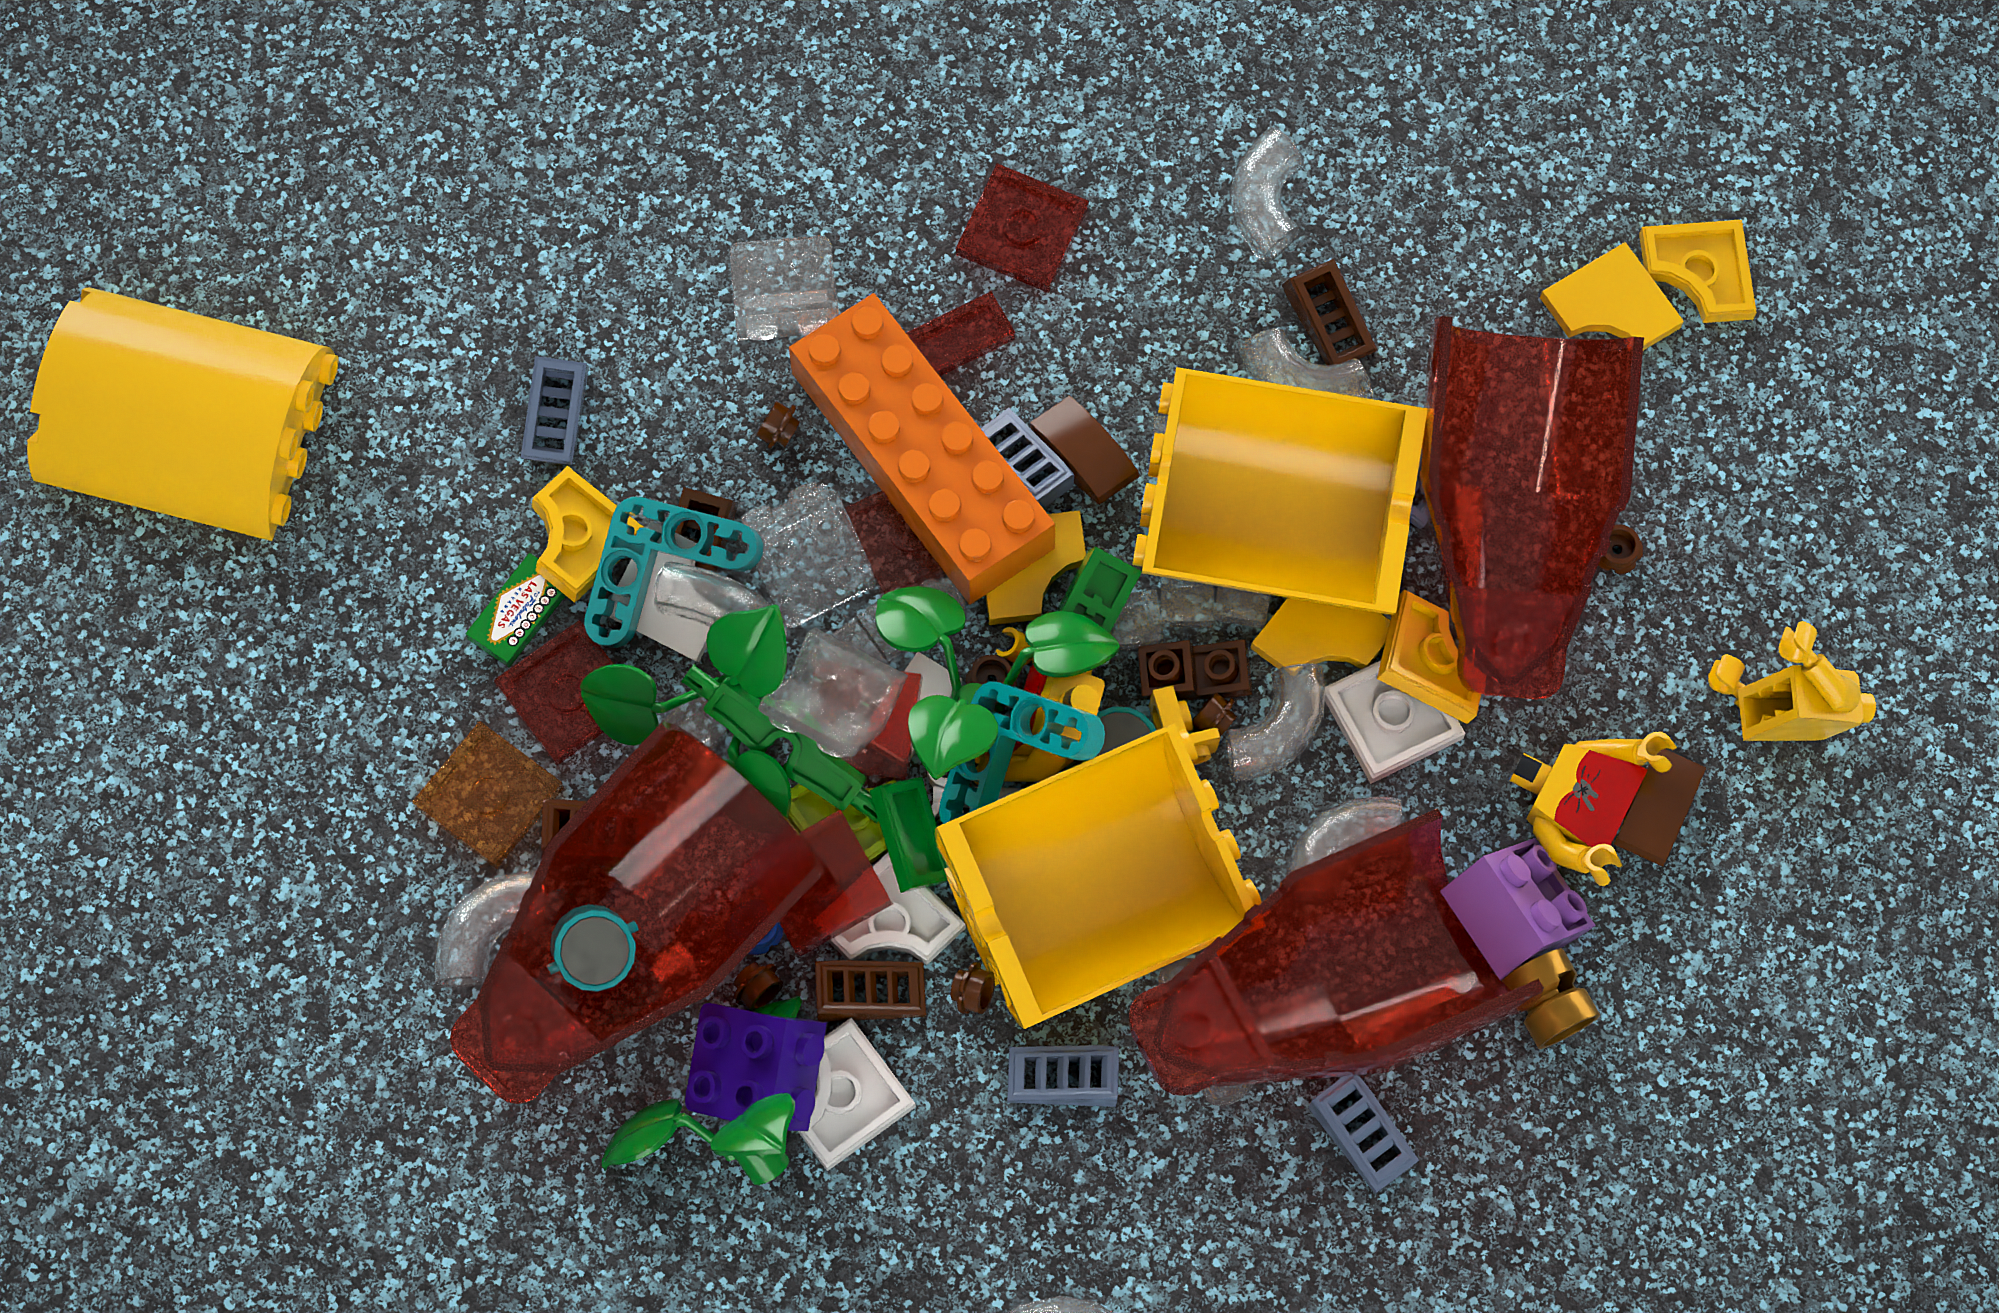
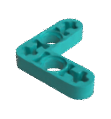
M643 497L624 499L617 505L613 513L586 610L584 626L587 635L592 641L609 648L624 646L632 640L638 627L658 552L734 572H745L755 567L763 555L761 536L755 529L737 521ZM641 508H643V515L645 517L664 523L662 534L655 530L639 528L637 534L634 535V527L627 524L629 516L638 515ZM666 512L670 513L669 516H668V517L666 518V520H665V516H664L665 513H666ZM695 520L700 526L701 537L694 547L682 549L676 543L675 531L683 521ZM718 525L719 528L716 530L714 534V526ZM739 533H743L742 541L749 544V550L747 554L738 553L735 561H732L733 553L712 545L714 535L722 539L736 541ZM662 537V543H657L658 539ZM711 548V556H706ZM631 558L638 568L637 577L631 585L619 587L613 581L612 569L620 559ZM607 590L622 597H631L629 605L618 601L615 618L622 621L620 631L611 630L608 638L606 637L607 629L599 626L602 616H611L616 601L605 599Z
M992 681L983 684L976 691L971 704L981 705L994 715L998 723V737L994 745L989 749V762L983 771H977L975 759L962 763L950 770L940 801V820L945 824L965 815V813H962L964 804L970 807V813L998 800L1016 740L1077 761L1086 762L1093 759L1101 751L1105 739L1104 725L1100 718L1092 713L1011 685ZM997 701L1014 707L1011 717L994 711ZM1042 707L1045 713V723L1042 730L1038 734L1033 735L1030 729V719L1033 713ZM1064 726L1081 731L1080 741L1078 742L1075 739L1061 735ZM970 781L979 782L978 788L970 787Z

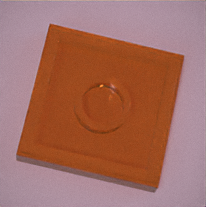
M479 721L415 797L412 804L414 808L494 868L498 869L542 815L543 799H555L564 786L559 779Z

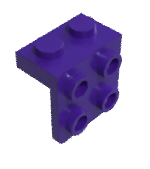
M715 1003L704 1004L700 1009L685 1096L686 1108L691 1112L733 1121L739 1115H743L758 1100L779 1093H788L795 1101V1110L787 1131H809L811 1115L815 1108L814 1095L820 1061L824 1054V1036L827 1023L811 1019L772 1016Z

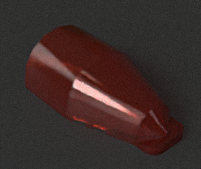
M1436 317L1431 321L1424 398V408H1427V417L1418 468V482L1456 639L1459 642L1457 659L1458 677L1466 689L1479 695L1546 699L1554 695L1562 686L1565 675L1567 647L1592 587L1589 585L1601 557L1606 556L1611 544L1609 537L1619 513L1625 510L1631 495L1644 337L1562 339L1508 335L1452 326L1453 317Z
M665 721L660 723L548 842L535 876L522 898L517 915L507 936L504 937L476 1000L457 1019L451 1029L450 1042L452 1050L458 1059L498 1097L514 1104L529 1102L562 1072L708 996L823 876L822 862L790 821L732 765L697 737L678 725ZM587 904L605 906L616 912L626 924L635 921L639 928L638 931L632 933L636 944L634 964L627 976L614 987L601 991L581 990L567 982L560 971L551 975L546 966L554 962L550 945L552 932L559 919L573 908Z
M1437 808L1292 871L1280 882L1278 889L1259 906L1255 904L1244 914L1241 922L1223 938L1218 937L1170 981L1144 991L1137 996L1130 1006L1129 1028L1135 1043L1160 1087L1172 1095L1185 1096L1210 1086L1226 1087L1387 1073L1532 1008L1541 998L1544 987L1538 978L1511 991L1496 976L1441 894L1440 890L1447 886L1449 882L1441 852V824L1443 816Z

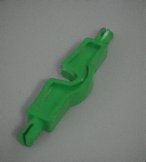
M693 664L681 683H684L708 701L703 709L705 713L726 727L750 750L766 752L768 747L773 745L777 738L789 739L793 745V751L783 766L788 778L818 794L840 811H844L850 804L875 824L878 823L871 794L862 787L866 782V776L826 748L820 733L807 719L792 710L767 705L758 697L748 694L740 684L732 686L729 682L730 677L725 678L720 684L698 668L696 664Z

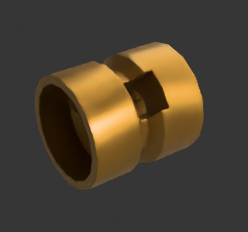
M1562 948L1550 951L1529 961L1511 972L1501 982L1515 1008L1526 1009L1528 1015L1524 1024L1538 1049L1549 1047L1572 1036L1600 1017V1013L1587 990L1574 986L1573 983L1578 974Z

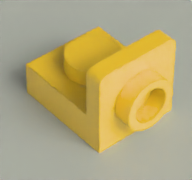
M1173 685L1152 690L1148 707L1156 730L1175 722L1178 731L1183 729L1187 732L1192 731V719L1187 702L1185 700H1177ZM1218 728L1189 734L1198 758L1192 761L1193 765L1208 761L1211 758V754L1217 751L1221 739Z

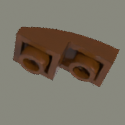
M1070 395L1030 422L1031 430L1075 475L1074 484L1099 505L1139 478L1138 469L1118 443Z
M1245 639L1193 646L1190 640L1138 646L1142 698L1145 700H1150L1152 690L1172 685L1177 700L1209 699L1215 692L1223 698L1253 695L1249 649Z
M1667 749L1659 751L1657 755L1666 757L1672 764L1671 768L1667 772L1661 773L1648 764V771L1627 811L1614 842V845L1662 867L1673 847L1706 770V767Z

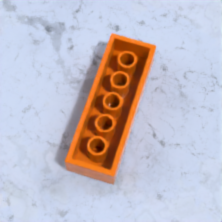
M872 293L789 346L792 375L969 605L1055 549L1054 521L875 293Z

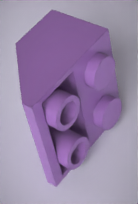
M1536 838L1483 856L1440 890L1499 980H1503L1511 972L1529 961L1564 947L1596 926L1587 914L1584 900L1579 894L1570 889L1557 870V864L1551 861L1547 852Z

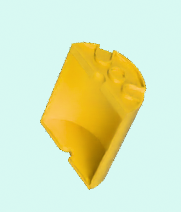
M90 287L84 288L81 291L80 303L69 301L61 313L47 343L37 374L30 412L40 414L38 430L27 440L28 464L33 481L272 541L277 525L284 526L289 517L292 500L288 493L293 478H301L307 461V449L301 448L300 445L305 433H309V431L316 432L319 427L323 413V403L320 402V398L325 384L332 385L338 370V355H335L333 350L327 346Z
M1176 367L1174 384L1163 382L1158 413L1168 415L1165 434L1154 433L1148 472L1149 477L1158 479L1157 484L1146 483L1140 526L1149 528L1148 535L1137 534L1132 565L1141 566L1142 574L1395 615L1428 408Z
M1175 722L935 828L937 848L948 865L944 871L966 928L986 970L994 973L995 986L1000 984L1007 1009L1023 1029L1262 923L1257 910L1263 907L1260 895L1250 878L1243 880L1235 862V860L1241 858L1237 842L1229 829L1219 831L1212 815V811L1219 809L1217 796L1207 779L1200 781L1192 761L1198 758L1194 743L1185 729L1178 731Z

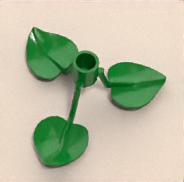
M921 586L905 587L890 591L882 595L880 599H877L875 624L882 639L898 650L922 652L931 649L937 642L944 650L952 687L951 698L943 695L928 696L918 701L912 707L908 717V731L914 751L934 780H937L954 767L987 752L997 740L998 723L994 715L987 708L978 704H971L976 691L982 684L969 683L961 686L953 644L948 637L960 632L965 627L966 617L961 605L952 596L938 589ZM1067 611L1046 613L1037 617L1027 626L1025 639L1030 647L1020 651L1003 684L1013 686L1029 659L1033 658L1035 669L1042 675L1070 677L1085 673L1106 663L1119 652L1120 645L1114 636L1083 615ZM997 701L994 711H1004L1005 705Z
M770 605L755 610L731 612L723 615L711 625L706 639L707 650L715 668L723 673L721 677L714 678L717 682L721 684L725 678L730 677L729 682L732 686L740 684L748 694L759 699L771 695L780 687L786 673L787 644L784 624L778 605ZM612 664L595 669L583 679L580 685L582 699L600 729L616 742L632 746L642 745L657 733L659 722L656 713L668 712L701 697L691 690L668 701L655 702L657 689L652 677L639 668L625 664ZM733 735L728 747L730 760L716 762L709 771V785L716 803L728 817L746 828L762 833L778 834L786 831L789 828L788 815L791 806V788L784 769L776 759L758 750H748L740 755L741 741Z
M796 996L791 999L766 1004L753 1012L795 1018L803 1001L800 996ZM779 1093L765 1097L752 1104L743 1115H739L735 1120L727 1123L716 1134L712 1133L688 1114L680 1113L682 1104L679 1100L668 1099L659 1101L641 1109L624 1122L608 1143L601 1164L604 1171H606L609 1165H621L642 1159L662 1147L672 1137L677 1127H687L707 1141L716 1155L724 1156L728 1162L736 1159L754 1185H762L779 1176L789 1164V1158L785 1153L786 1136L794 1114L795 1101L788 1093Z

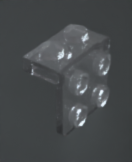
M826 236L738 242L731 246L730 263L737 341L807 336L839 315L831 241Z
M810 482L795 488L787 495L789 501L771 509L769 505L760 506L741 517L742 524L755 529L761 536L763 555L755 567L773 605L779 606L783 624L789 628L797 627L872 589L877 580L838 492L825 484L817 486L816 482ZM739 533V537L736 540L739 548L747 553L749 544L742 541L743 533Z
M814 627L807 632L788 679L782 682L780 687L772 694L768 693L762 698L758 710L768 716L769 721L775 727L786 732H799L816 741V745L820 750L831 756L854 757L885 730L908 675Z

